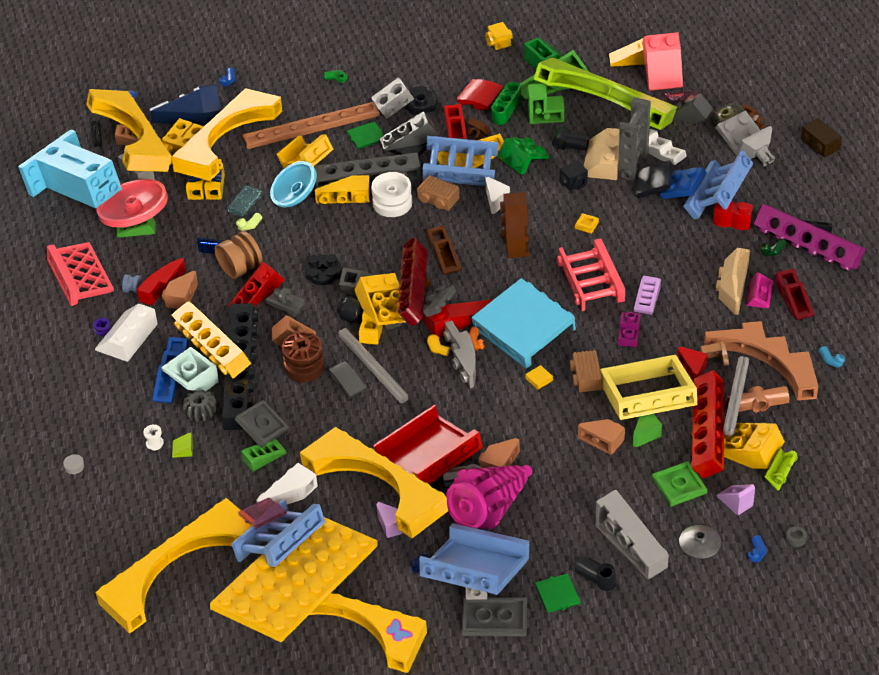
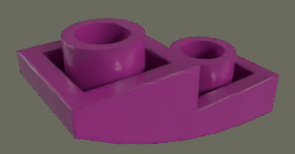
M622 312L618 346L637 347L641 314Z

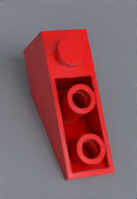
M262 262L228 306L230 307L231 304L253 303L255 306L272 295L274 290L279 288L285 279L266 263Z

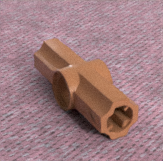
M760 386L752 387L747 393L742 394L739 412L753 410L756 413L760 410L763 412L769 406L789 403L788 389L785 386L765 390ZM727 396V404H728V405H729L730 396Z

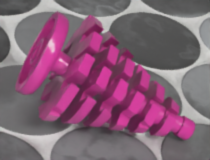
M515 465L460 470L457 473L458 477L454 479L453 484L446 493L447 507L451 517L459 525L476 529L488 527L491 530L495 528L526 484L527 477L532 475V468L529 465L522 467Z

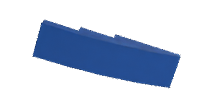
M169 337L167 349L163 354L162 364L158 368L153 402H173L178 382L166 374L161 367L188 349V338Z

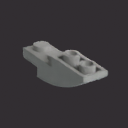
M452 320L445 322L443 335L446 342L451 343L454 353V359H452L453 367L455 370H459L462 382L467 383L469 388H473L476 379V359L471 337L467 330L459 333Z

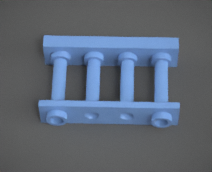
M427 136V150H431L430 164H423V180L428 175H431V177L433 176L449 183L486 186L485 177L494 179L495 170H490L491 156H497L498 142ZM438 151L449 152L447 165H437ZM456 153L467 154L465 167L454 166ZM474 154L484 155L483 169L472 168Z
M744 150L740 151L735 161L731 164L721 167L717 160L709 163L705 170L706 174L694 195L689 196L683 206L693 219H698L706 206L719 203L724 210L728 208L753 165V162Z
M285 500L279 502L232 543L237 562H241L250 553L265 555L268 565L276 567L325 523L320 504H312L306 511L299 513L289 511ZM288 520H294L291 524L286 523ZM276 531H282L278 535L273 534ZM263 542H269L266 546H260Z

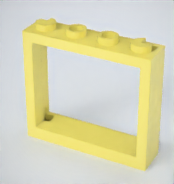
M676 355L600 369L602 388L620 420L697 405V388ZM672 374L676 376L681 384V387L622 398L616 385ZM623 408H627V412H622Z

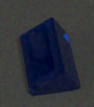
M197 237L198 250L200 253L215 254V246L225 240Z

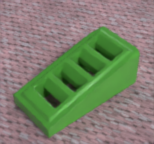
M152 217L142 223L133 225V228L128 226L124 230V227H117V237L155 234L156 222Z
M276 439L263 447L255 445L241 451L242 460L252 472L286 454V450ZM275 446L278 450L274 451L271 447Z

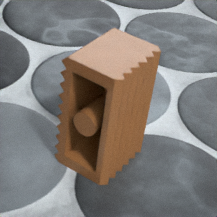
M428 175L417 188L418 199L423 203H430L438 209L449 211L459 200V187Z
M596 351L574 352L573 360H570V370L575 372L573 375L574 386H578L579 392L602 390V375Z

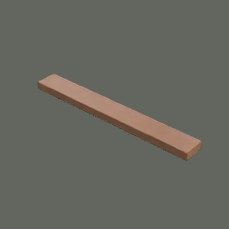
M370 102L243 134L242 137L246 148L251 149L380 116L376 104Z

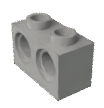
M399 77L371 97L386 119L414 100V97Z

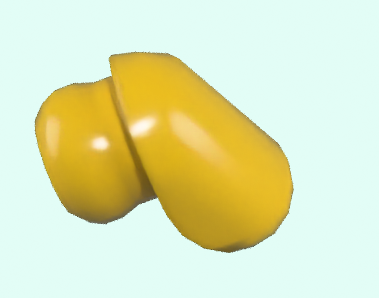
M431 334L428 336L427 344L431 352L444 356L449 355L450 347L441 345L438 335Z

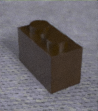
M819 118L803 125L801 131L803 143L808 144L816 153L823 157L840 150L842 136Z

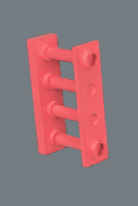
M602 239L594 240V248L591 251L566 256L563 248H559V256L556 257L559 267H562L574 293V302L580 306L581 311H585V301L606 296L615 297L617 303L625 301V287ZM589 258L598 260V263L572 268L570 265L571 262ZM597 270L604 273L603 276L578 281L575 276ZM601 283H606L610 286L607 289L583 294L581 289Z

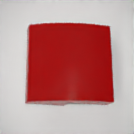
M472 79L456 100L461 105L473 104L476 110H489L504 89V86L487 80Z

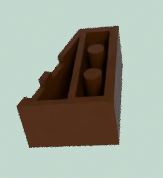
M525 192L503 194V201L500 202L501 213L504 212V215H500L501 226H504V228H501V239H505L508 258L529 257Z

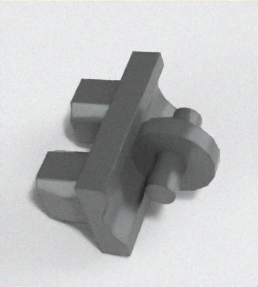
M284 287L282 290L276 288L273 294L266 299V303L273 306L274 310L286 311L288 316L295 318L300 313V308L305 304V300L291 294V290Z

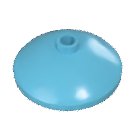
M298 161L283 169L271 186L270 196L272 201L277 206L283 208L302 202L314 188L317 177L314 166L306 161Z

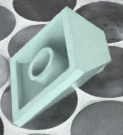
M192 347L161 367L166 374L187 390L201 392L204 389V391H207L219 382L217 366Z

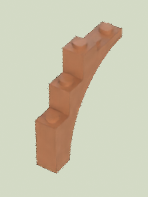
M761 321L742 323V329L705 332L704 345L724 342L728 351L743 353L764 361L787 380L797 400L817 399L818 383L809 352L789 353L785 336L766 338Z

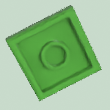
M689 461L652 474V479L670 507L707 494V488L697 473L693 471Z

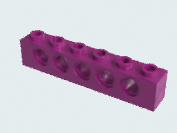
M762 204L754 222V225L759 226L758 230L767 234L770 231L775 234L774 237L777 239H788L791 241V245L797 248H801V246L808 248V253L816 256L819 253L824 256V260L831 263L837 261L840 263V267L849 271L851 268H858L866 250L862 246L769 205ZM776 219L779 220V226L777 228L774 227V221ZM794 226L796 231L791 236L790 228ZM810 233L812 235V239L809 243H807L806 236ZM824 241L828 242V248L826 250H823L822 244ZM841 248H843L845 250V254L843 257L840 258L838 252Z

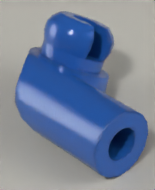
M234 68L226 70L227 77L223 75V78H219L221 86L228 87L235 82Z
M760 535L754 536L751 539L755 549H752V552H748L750 561L754 563L760 562L767 554L766 546Z

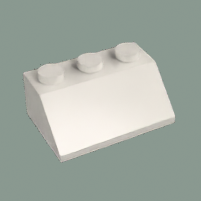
M137 304L126 310L95 350L128 362L158 324L155 309Z

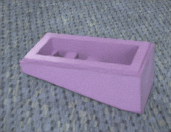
M649 276L642 277L634 312L653 314L660 292L661 279Z

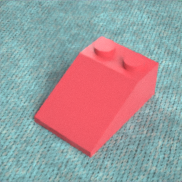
M678 32L644 36L642 47L649 91L683 87L681 47Z

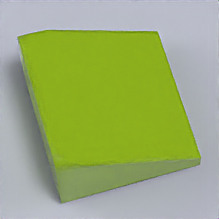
M187 433L173 440L172 457H191L193 455L192 433Z

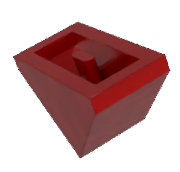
M678 347L677 357L694 383V379L703 375L705 371L707 354L685 347Z

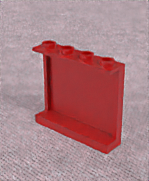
M433 405L374 444L373 448L376 453L387 457L389 461L401 466L408 473L414 474L419 480L431 484L482 449L483 446L480 433L477 430L473 429L471 432L466 433L440 417L436 406Z

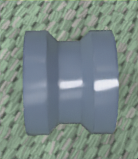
M125 274L122 283L123 292L129 293L133 291L135 294H138L137 289L142 284V277L140 275L132 277L129 274Z

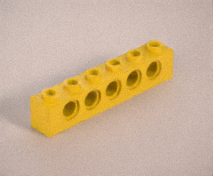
M190 301L186 302L172 314V317L175 319L173 324L180 332L182 331L188 340L191 339L192 343L197 348H200L206 357L209 356L211 362L216 366L218 365V368L224 375L228 373L232 378H235L251 364L244 352Z

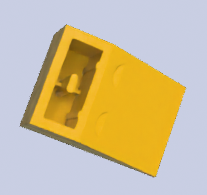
M395 273L360 277L354 289L361 307L377 326L406 322L397 313L400 285Z
M736 423L734 435H724V457L752 469H768L785 441L777 424Z

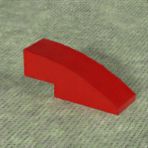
M461 104L444 106L448 138L467 139Z
M184 259L175 260L149 276L137 289L139 302L153 306L163 293V290L167 288L168 283L186 273Z

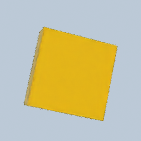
M582 213L575 224V229L592 234L599 223V218Z
M541 365L525 374L526 379L537 390L553 381V376Z

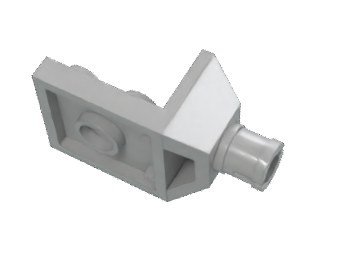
M746 111L717 124V131L736 156H738L740 151L744 150L750 159L757 157L763 166L774 161L775 157L768 150L772 134L771 126L760 130Z

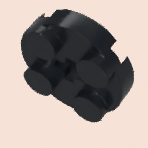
M424 86L409 89L414 100L404 107L410 114L428 113L436 109L438 99L437 93L433 89L430 91Z
M333 254L309 256L308 262L304 266L305 277L315 285L331 284L333 280L340 277L341 264L337 260V256Z

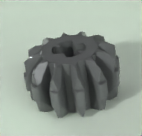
M204 389L201 392L195 390L194 394L188 393L187 398H184L183 409L189 420L194 419L197 423L199 419H202L205 422L206 417L212 418V415L216 413V399L212 396L211 392L205 393Z

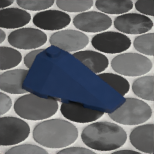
M216 84L197 87L187 95H179V98L176 100H168L150 108L152 123L175 124L180 118L193 124L206 125L221 111Z

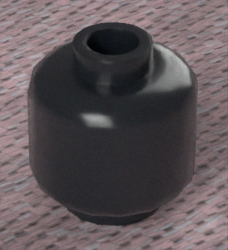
M346 296L344 299L341 298L337 308L339 318L351 323H356L358 319H362L364 309L361 307L358 299L351 296Z

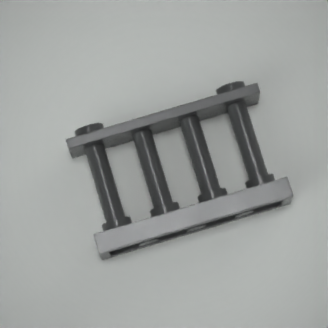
M633 97L631 101L630 122H620L618 177L626 180H636L637 160L639 157L647 158L649 154L651 101Z

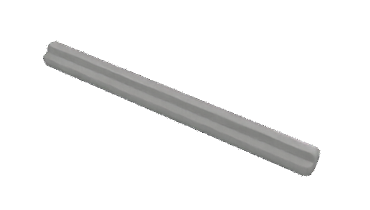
M347 328L340 330L338 333L342 341L399 403L408 401V394Z

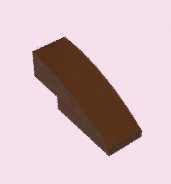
M445 226L427 229L426 238L443 275L461 271L451 238L448 237Z

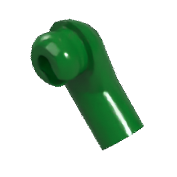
M341 70L324 72L325 80L334 79L339 83H344L348 79L347 74Z

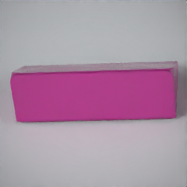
M757 272L750 279L746 305L769 308L773 280Z

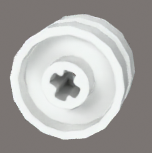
M387 172L373 180L371 187L373 207L378 214L385 217H398L410 210L412 207L411 182L408 177L398 172Z

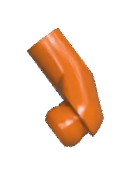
M472 327L469 331V336L474 345V350H482L485 344H483L484 341L482 339H477L479 329Z

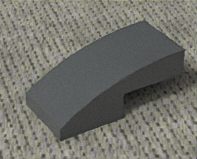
M346 361L328 370L335 383L341 386L349 399L366 391V386Z

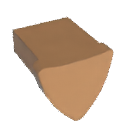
M724 342L700 347L699 352L706 353L707 359L719 357L723 366L729 365Z

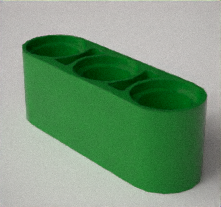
M509 82L506 84L493 103L491 115L494 124H505L520 103L521 85L519 83Z

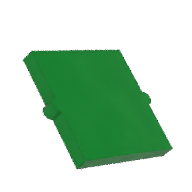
M375 121L347 130L351 142H354L357 149L381 142L380 138L384 136L382 129H379Z
M569 574L557 577L551 576L550 579L535 582L547 613L560 609L566 610L567 607L581 604Z

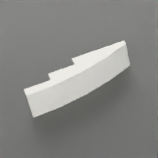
M650 129L649 154L662 161L670 160L673 165L687 157L685 150L673 147L671 140L658 137V132Z

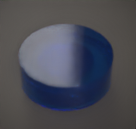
M422 554L411 560L410 566L413 572L420 573V556L430 558L429 555Z

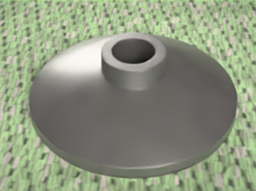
M693 525L681 533L679 545L688 556L705 559L712 557L719 551L721 538L711 527Z

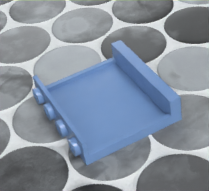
M453 523L449 527L450 538L431 558L420 556V576L498 595L529 560V541Z

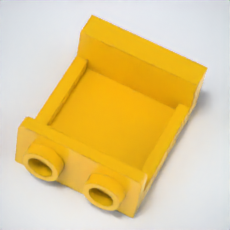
M326 134L320 135L311 144H306L302 136H297L278 152L277 156L283 168L298 161H306L315 166L334 149Z

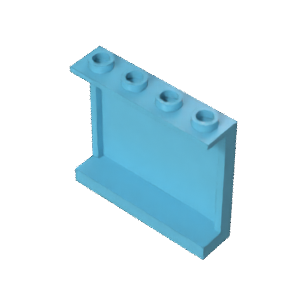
M522 278L472 317L473 327H477L481 335L526 369L532 365L531 357L568 327L573 331L576 329L575 317L571 312L565 311L557 302L550 300L544 292L538 291L530 282L527 283Z

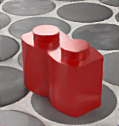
M731 201L728 208L724 210L719 203H716L713 224L719 227L750 230L753 205L745 202L734 203Z

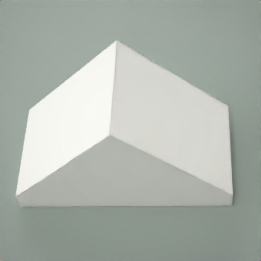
M485 177L486 193L491 214H495L500 209L503 194L510 193V187L490 177Z

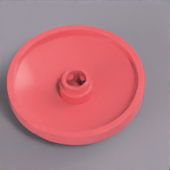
M152 179L134 180L121 184L122 190L97 207L96 211L100 221L107 226H133L158 214L166 205L168 194L164 185L159 181Z

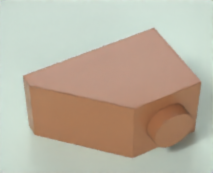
M191 271L168 283L167 288L162 293V299L165 300L166 307L179 309L186 302H191L198 285L196 271Z
M286 315L272 327V341L282 346L284 340L291 334L305 331L316 335V331Z
M609 419L580 423L578 425V438L612 455L625 440V427Z
M514 438L489 445L485 453L482 452L479 457L478 463L480 467L511 466L520 452L519 439Z

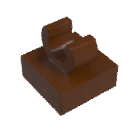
M472 117L468 121L471 128L467 134L472 136L477 132L475 135L477 140L481 139L482 134L487 136L491 131L486 124Z

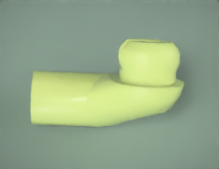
M255 213L249 221H245L244 218L238 219L236 225L241 231L254 229L262 220V216L259 213Z

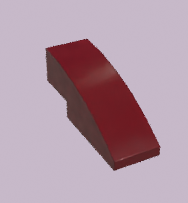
M795 269L777 272L774 277L775 284L795 320L813 317L815 315L803 282H799Z

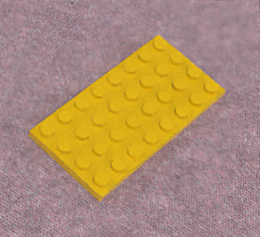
M324 517L325 523L276 567L268 565L265 555L262 554L210 603V609L282 642L377 547V540Z

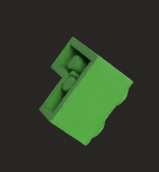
M545 84L528 85L530 124L564 122L563 96L547 97Z

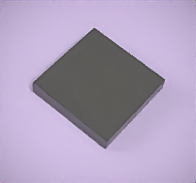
M264 400L238 414L235 418L237 423L260 447L278 438L290 428Z

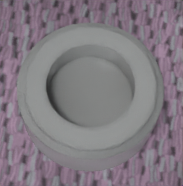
M76 454L66 457L63 462L65 471L69 474L80 473L85 466L83 458Z

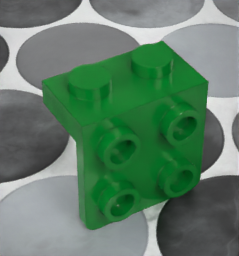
M513 137L505 138L497 157L519 174H525L531 159H549L550 155L546 153L543 147L534 144V140L530 138L520 139Z

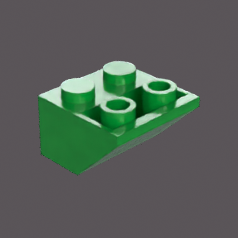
M538 37L524 43V60L535 70H537L538 63L551 57L560 59L564 56L552 44Z

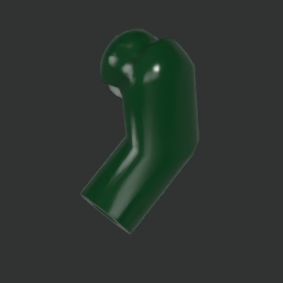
M780 238L773 246H769L768 243L761 244V254L764 256L778 255L786 245L785 240Z

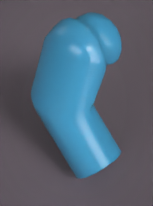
M826 346L819 349L825 364L836 368L843 366L845 362L843 355L837 354L835 357L832 356Z

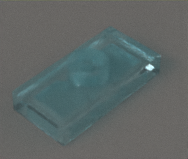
M246 185L228 206V212L244 217L262 195L261 190Z

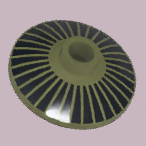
M724 104L712 113L710 118L711 125L716 129L717 124L744 112V110L738 104Z

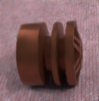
M304 331L291 334L284 340L282 354L285 373L288 378L300 383L311 382L319 378L325 369L320 338L313 333Z

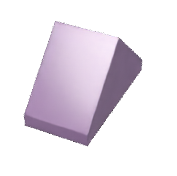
M753 484L731 485L717 494V497L736 515H740L753 506L755 487Z
M378 502L377 515L386 537L389 538L402 534L403 532L398 530L395 517L398 508Z

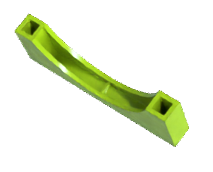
M553 57L538 63L534 80L549 86H561L584 91L619 104L630 111L633 97L651 101L650 126L659 130L672 123L677 106Z

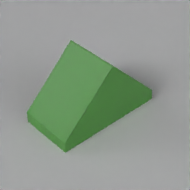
M654 414L639 417L633 434L634 447H639L661 437L662 424Z

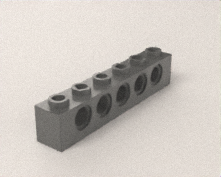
M418 153L314 166L317 173L315 189L349 176L369 175L370 185H372L373 180L377 176L387 172L404 174L409 180L421 179Z

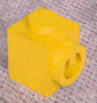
M503 22L488 26V32L485 35L487 44L490 47L493 46L495 50L511 46V39H513L511 30H508Z

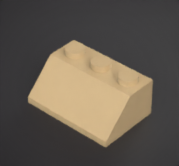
M606 128L589 140L584 167L588 170V177L617 180L619 129Z

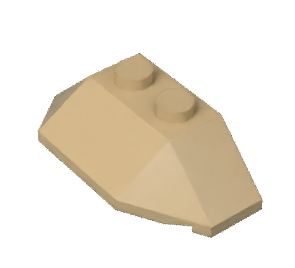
M737 248L725 259L724 267L719 269L718 278H721V280H717L716 291H719V299L736 315H739L750 250Z

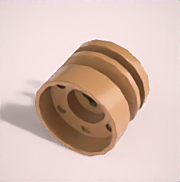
M241 231L237 235L232 236L231 241L225 240L215 246V255L219 265L231 279H237L244 275L247 270H253L254 267L260 266L263 262L257 243L246 231Z

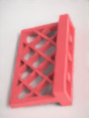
M90 242L56 249L55 245L47 246V260L70 306L78 304L79 299L114 291ZM80 250H88L87 254L79 252ZM66 253H67V254H70V257L67 258V257L61 256V254H66ZM76 256L82 258V260L79 262L73 260V258ZM88 260L94 262V264L88 265L85 262ZM71 264L77 267L75 269H72L67 266ZM80 268L87 269L88 272L84 273L79 270ZM96 272L100 273V275L96 277L91 275V273ZM76 275L82 277V280L79 281L73 278ZM88 279L94 281V283L91 285L85 283V281ZM100 283L107 287L100 288L97 285ZM81 287L89 289L88 291L84 292L79 291Z

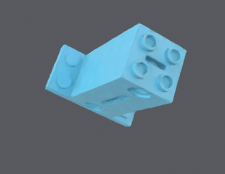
M69 130L18 166L28 194L32 197L39 194L45 188H49L93 208H97L122 190L112 160L81 148L74 130Z

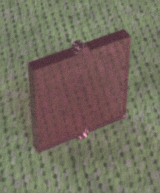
M691 90L665 93V96L669 100L687 99L691 95L696 96L700 93Z
M268 497L239 511L238 514L245 520V523H249L257 529L286 515L287 511L280 506V503H276Z

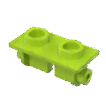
M779 449L765 476L778 491L782 484L786 482V477L793 463L798 459L797 453L793 450L785 453L782 449Z

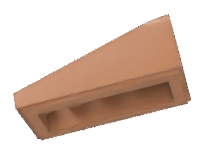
M117 124L115 132L117 145H131L139 141L138 137L129 128Z

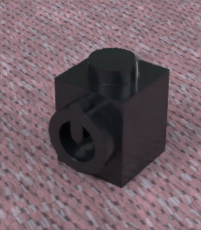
M575 161L560 168L559 181L569 191L573 189L580 190L588 183V170L579 161Z

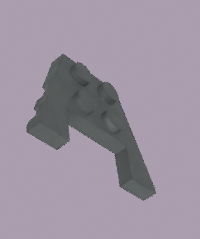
M442 285L433 292L432 290L425 292L423 313L426 317L438 314L441 311L440 307L446 305L445 300H450L456 292L453 285L447 287ZM404 322L384 326L387 330L399 327Z

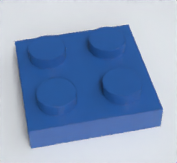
M704 167L673 171L671 188L661 191V197L669 199L694 195L706 174Z

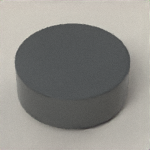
M791 527L786 532V541L794 547L803 546L807 541V532L801 527Z

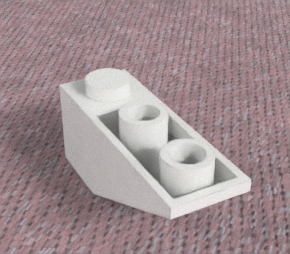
M297 463L283 477L275 481L265 493L258 497L256 500L258 512L261 514L270 511L282 500H285L288 505L304 499L318 487L316 474Z

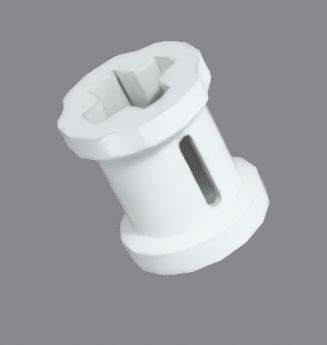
M158 425L147 426L143 431L147 439V448L151 450L160 449L164 444L163 439L160 437L162 434L161 428Z

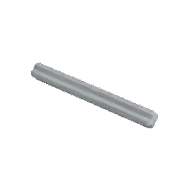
M740 356L738 358L723 428L724 435H734L749 364L748 357Z

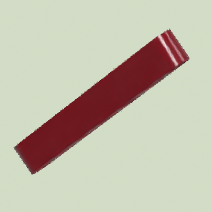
M415 237L409 239L403 246L397 313L410 326L416 325L423 317L428 254L427 249Z

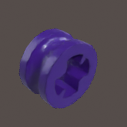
M99 318L93 323L94 331L99 336L106 335L111 329L110 321L106 318Z

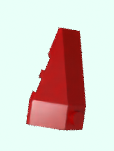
M494 299L448 304L440 307L441 311L438 314L426 317L423 313L422 319L432 334L442 337L444 336L445 322L452 320L458 330L473 325L472 317Z

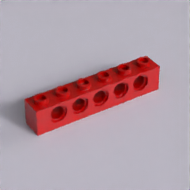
M714 370L694 379V385L697 388V405L693 406L691 467L703 479L724 470L725 381Z

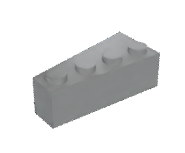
M617 490L596 501V527L648 580L668 568L669 555L667 551L662 548Z

